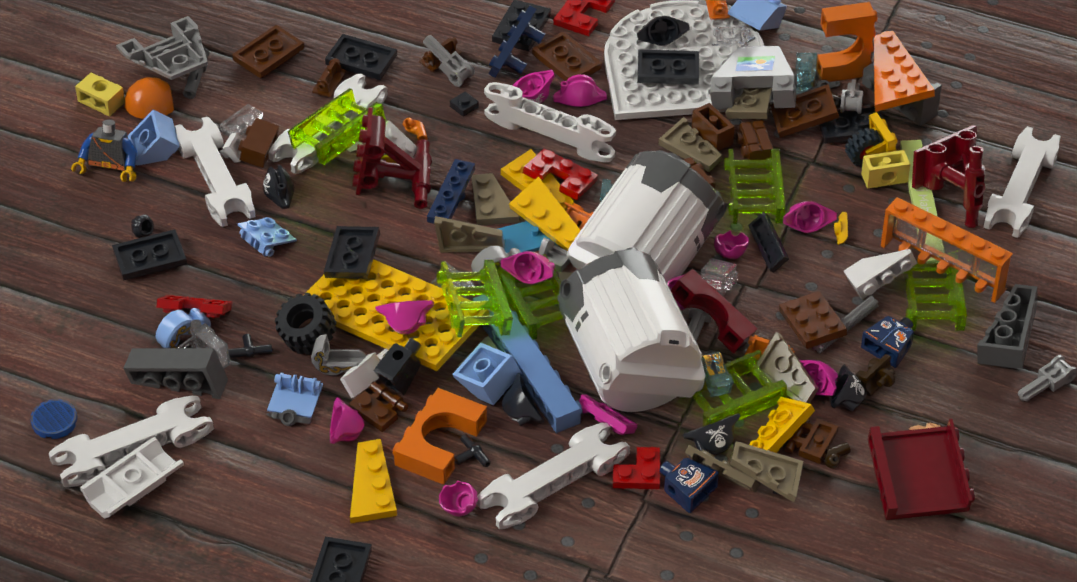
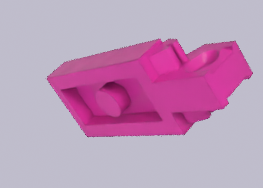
M586 394L581 395L579 403L583 413L593 414L595 420L600 423L609 424L617 434L635 433L638 427L636 423L606 404L599 403Z

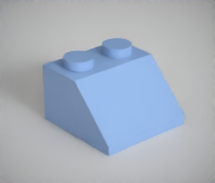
M737 0L729 9L728 14L758 30L779 28L787 6L782 4L781 0Z
M154 109L128 135V139H130L137 150L135 164L137 166L167 160L180 147L172 118Z
M480 343L452 375L478 399L494 405L514 383L516 374L519 373L521 375L522 372L512 355Z

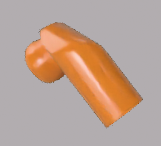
M406 118L403 121L405 130L415 134L418 141L421 139L428 140L425 126L422 122L412 118Z

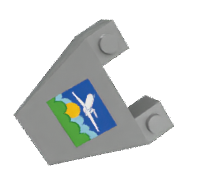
M738 47L711 78L710 95L712 106L716 109L732 108L734 105L735 88L773 87L774 108H795V77L780 47Z

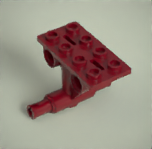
M368 107L367 115L363 114L362 127L365 128L360 129L359 142H362V144H357L356 157H359V159L354 160L353 172H357V174L353 175L352 187H356V195H360L361 188H375L378 185L379 178L412 180V191L415 194L414 206L418 209L426 208L428 204L427 197L431 191L430 166L432 164V157L429 154V141L424 139L417 141V153L412 158L385 137V119L372 115L373 107ZM385 153L396 163L386 162V160L381 158Z
M975 125L915 150L912 174V188L914 189L924 186L930 190H940L944 187V181H947L964 190L965 226L975 228L979 225V210L983 206V193L986 188L984 183L985 167L982 164L984 149L976 146L977 126Z

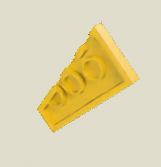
M530 149L501 168V176L523 191L535 180L522 172L524 166L536 154ZM551 173L542 180L564 210L567 211L564 203L567 202L573 205L574 201L571 197L559 192L560 184Z
M539 177L509 203L511 210L531 225L538 227L540 232L566 251H568L570 245L581 231Z
M780 397L777 401L778 408L771 410L768 415V423L766 426L760 427L757 432L758 438L751 441L749 445L777 453L783 444L814 413L815 410L812 404Z
M381 439L358 442L350 524L397 516Z

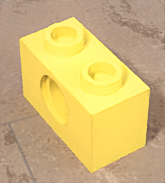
M90 73L75 86L78 102L107 116H111L125 103L123 87L96 74Z
M904 150L863 156L861 175L867 189L908 182L910 162Z

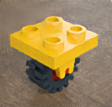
M877 112L869 115L870 130L868 128H865L864 132L859 130V134L856 135L854 133L852 135L853 139L849 138L848 144L845 145V152L856 167L862 168L863 156L896 151V144L898 143L896 135L889 131L885 119H881Z

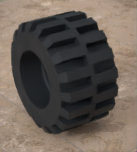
M301 293L296 294L295 298H288V302L281 305L282 309L276 313L278 316L275 318L276 331L290 350L296 351L298 354L303 352L306 355L311 354L315 340L320 335L327 334L328 340L331 341L333 339L332 334L336 332L335 325L337 324L333 313L325 301L316 294L312 296L310 293H305L303 296ZM313 319L309 325L298 329L304 321Z

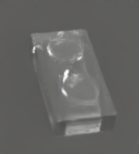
M247 104L219 124V131L228 137L233 133H238L241 136L246 132L248 125L253 124L256 117L263 120V113Z

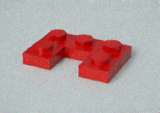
M567 0L554 17L553 25L589 37L597 27L598 19L585 15L586 10L592 8L607 13L615 0Z
M545 148L524 166L522 172L533 179L539 177L543 180L550 173L564 179L565 181L560 185L559 192L575 200H578L592 187L598 178V175L589 169L583 168Z
M166 295L157 299L156 308H163L165 313L182 310V308H190V310L198 308L200 312L207 313V317L218 318L220 315H225L226 312L232 310V301Z

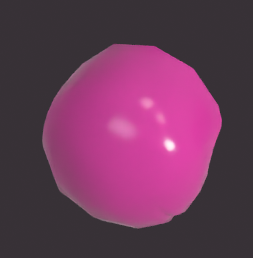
M730 230L725 234H718L714 239L716 252L727 259L741 257L749 244V238L744 233L740 232L739 235L735 236Z
M456 481L453 485H445L439 494V504L443 510L455 517L465 516L472 512L478 501L477 491L469 483Z

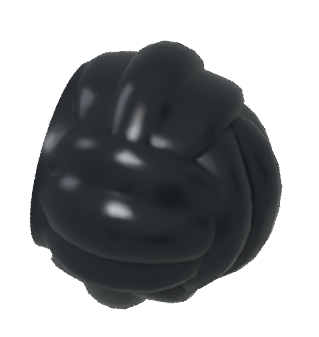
M143 214L132 219L131 228L136 237L142 238L153 233L154 224L148 215Z

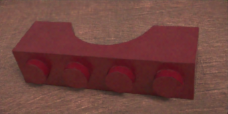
M694 269L678 279L671 289L674 299L684 308L700 309L714 319L719 329L717 339L733 353L748 342L749 337L753 336L757 331V328Z

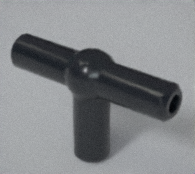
M244 334L242 336L244 347L228 349L227 355L229 358L253 357L254 355L272 353L273 348L271 344L253 346L251 335Z
M463 434L460 440L468 450L455 456V463L460 465L475 457L483 467H488L491 461L482 452L481 446L476 444L468 434Z

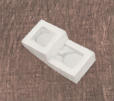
M375 352L368 354L358 366L351 367L341 377L340 380L351 398L360 394L379 378L373 371L380 362Z

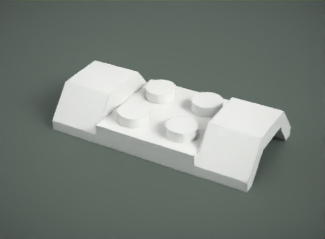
M152 437L82 485L80 489L89 505L105 519L124 506H131L164 483L166 477L182 467L184 462L181 459L174 461L164 452L157 438Z

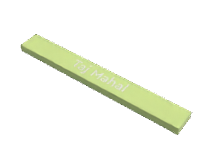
M902 140L900 141V150L905 151L910 162L907 183L911 203L937 216L932 190L924 186L918 189L912 188L913 155L915 150L923 147L922 141ZM927 233L926 244L945 252L943 240ZM930 257L924 266H937L940 261Z

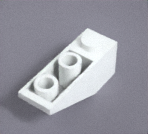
M907 249L863 258L844 270V273L861 299L872 295L880 287L892 282L894 278L903 272L910 270L917 264V261L911 250Z

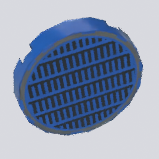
M60 399L45 401L38 405L31 414L32 428L37 435L43 438L47 436L52 437V439H58L67 436L76 427L77 412L68 401Z

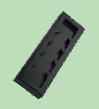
M762 212L748 227L768 269L774 273L789 260V257L768 214Z

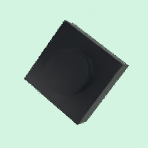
M465 91L450 100V107L464 117L479 108V101Z

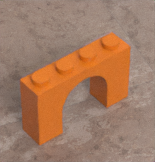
M870 2L822 8L820 24L826 37L847 34L858 37L845 50L817 55L816 72L820 80L833 82L863 77L864 68L872 64L871 53L874 51L872 41L876 35L874 24L877 22L878 17L876 10H873Z
M437 388L435 393L428 397L423 410L418 411L411 427L408 426L402 440L395 444L392 452L395 466L444 485L455 469L454 454L429 444L424 439L425 436L434 429L450 427L477 437L487 422V406Z

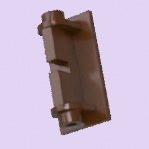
M449 37L441 43L450 54L455 51L459 55L462 54V51L456 48L458 41L455 37ZM431 51L425 52L423 59L419 60V63L432 72L437 70L442 63Z
M334 58L329 61V66L326 67L322 76L317 81L312 93L332 97L346 73L345 69H341L338 59Z

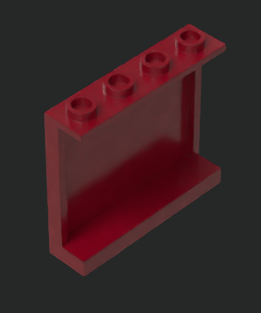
M949 419L947 426L886 433H881L879 426L870 427L867 440L886 520L969 512L972 502L975 501L973 488H969V470L964 467V450L962 447H959L958 427H954L953 419Z

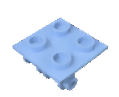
M269 217L238 223V226L242 228L240 230L241 238L263 256H272L275 245L297 241L288 230L283 229L274 219Z
M282 372L276 374L274 382L277 384L267 411L282 413L287 409H291L296 412L297 416L312 418L323 383L317 381V378L312 379L300 376L297 379V375H293V378H291V375Z

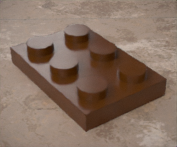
M275 25L232 54L233 61L261 79L305 48L304 42Z
M561 32L532 48V55L549 69L553 70L564 81H567L574 75L589 76L602 69V62L565 32Z
M829 84L796 95L795 108H774V103L770 104L780 138L839 118Z
M820 291L779 304L780 313L806 349L847 335V328Z

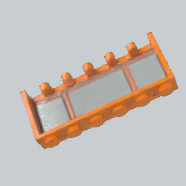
M898 197L886 208L881 247L885 248L894 238L902 242L898 251L914 248L921 252L917 259L919 264H925L930 257L940 261L936 268V272L939 274H943L951 266L959 270L955 278L957 283H963L968 276H971L978 280L974 289L977 293H982L988 285L993 287L991 302L996 303L1007 290L1005 286L1010 259L1013 253Z

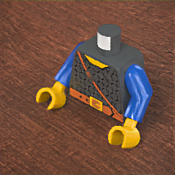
M104 120L102 127H98L94 133L89 134L83 142L78 155L79 161L71 166V170L75 172L76 167L80 165V174H84L86 172V165L84 163L87 161V165L122 170L120 179L126 182L127 175L129 174V181L133 182L136 180L133 168H135L137 150L130 139H128L127 132L115 129V121Z

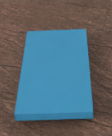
M527 221L498 228L503 231L504 250L506 253L510 252L511 248L519 249L521 252L538 251L543 238L551 240L540 232L538 227L531 225Z

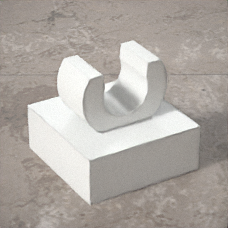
M238 133L231 134L224 144L223 150L220 151L224 158L230 157L234 163L241 161V151H238V147L242 138Z

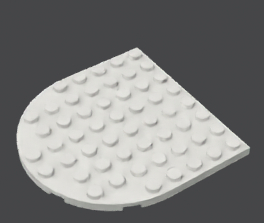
M663 1L651 4L650 8L642 11L638 9L633 11L614 26L605 44L604 61L615 120L689 115L693 113V110L710 103L712 105L710 95L712 76L738 47L764 46L761 36L748 24L731 15L730 18L710 20L707 6L698 4L699 1ZM658 16H670L689 23L690 30L668 45L651 44L640 41L637 37V32L650 20ZM638 49L699 51V85L637 83ZM735 88L734 100L742 95L743 88ZM772 93V98H771V103H770V104H773V103H774V101H773V93ZM717 109L719 112L727 111V109Z

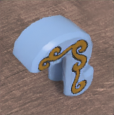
M192 308L188 315L183 310L172 311L160 322L156 331V340L163 348H176L180 341V335H204L210 329L211 321L198 308Z

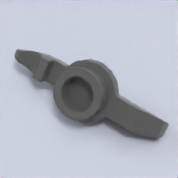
M820 80L815 87L807 91L829 84L831 89L841 84L840 81L829 83L827 80Z
M287 409L282 413H267L269 417L281 419V422L286 426H292L296 422L311 424L312 422L311 418L297 416L296 412L291 409Z

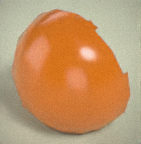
M145 77L137 80L129 87L125 95V109L132 116L144 119L153 109L167 116L174 111L170 85L156 77Z

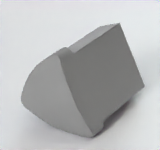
M543 238L539 254L555 264L554 270L562 272L571 262L570 258H567V251L556 246L553 241Z

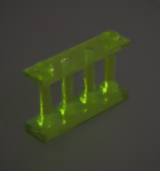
M351 88L347 89L287 131L292 148L295 149L305 142L315 148L319 163L325 165L359 141L360 129L365 128L362 127L363 114L367 115L368 108L357 104L353 90ZM376 102L370 107H373L372 115L380 116L386 121L382 104ZM350 110L359 114L353 119L344 116ZM334 121L343 124L337 130L332 129L328 125ZM318 132L328 135L321 141L313 138Z
M729 149L728 158H724V170L729 173L731 203H728V215H732L733 224H737L738 213L762 212L775 215L776 224H784L783 216L785 215L786 207L779 149H771L770 158H766V160H734L733 149ZM735 168H766L770 172L768 174L735 175ZM736 183H768L772 187L769 189L737 190ZM737 198H769L773 202L771 204L738 205Z
M949 251V255L959 259L958 251ZM917 262L910 270L903 272L908 302L906 317L913 322V331H916L917 319H950L951 322L955 323L956 331L965 330L967 312L963 285L955 281L959 270L950 266L944 272L948 274L946 278H913L912 271H936L937 264L939 263L926 262L925 264H919ZM914 287H946V289H950V292L948 294H915ZM916 303H948V305H952L950 311H917Z
M502 267L496 268L497 285L507 299L512 311L517 313L519 322L522 326L525 325L532 340L537 339V329L541 325L563 319L560 311L540 317L532 315V311L559 304L557 298L562 281L556 273V268L553 271V277L548 278L546 282L522 289L520 287L517 288L515 283L521 281ZM553 289L555 296L531 303L525 302L523 297Z
M485 260L483 269L476 272H449L446 261H442L440 271H437V283L441 284L451 315V327L455 328L457 337H462L463 328L466 325L495 324L496 327L498 326L501 336L510 335L513 316L494 261ZM480 280L484 283V286L454 287L453 281ZM485 295L489 298V301L459 302L457 296ZM490 309L494 315L464 317L462 311Z
M760 350L748 353L743 357L724 364V373L720 372V374L709 375L708 371L705 372L703 388L700 391H696L692 396L704 411L703 426L740 413L739 420L777 405L780 397L787 398V385L783 379L771 383L757 365L761 357ZM752 372L763 388L751 391L741 376ZM732 380L744 396L732 400L721 384ZM712 388L724 404L712 408L701 392Z

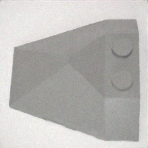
M189 16L170 23L172 37L145 48L135 38L116 45L125 58L171 80L208 65L198 26Z

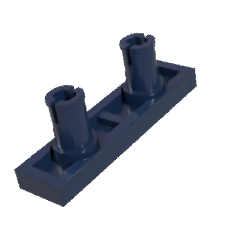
M530 5L526 12L524 10L521 11L517 18L519 24L517 27L515 25L511 27L507 34L510 36L509 40H503L498 49L501 52L500 55H494L489 63V66L492 67L488 73L489 75L496 78L502 66L505 67V65L522 74L527 63L512 55L511 51L523 35L540 44L546 33L530 25V20L537 10Z
M458 159L454 160L427 215L428 223L434 224L435 216L452 219L459 202L466 197L465 190L475 171V163Z

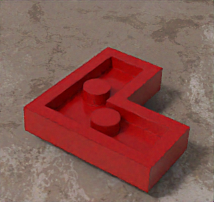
M637 447L636 465L613 464V488L660 489V447Z

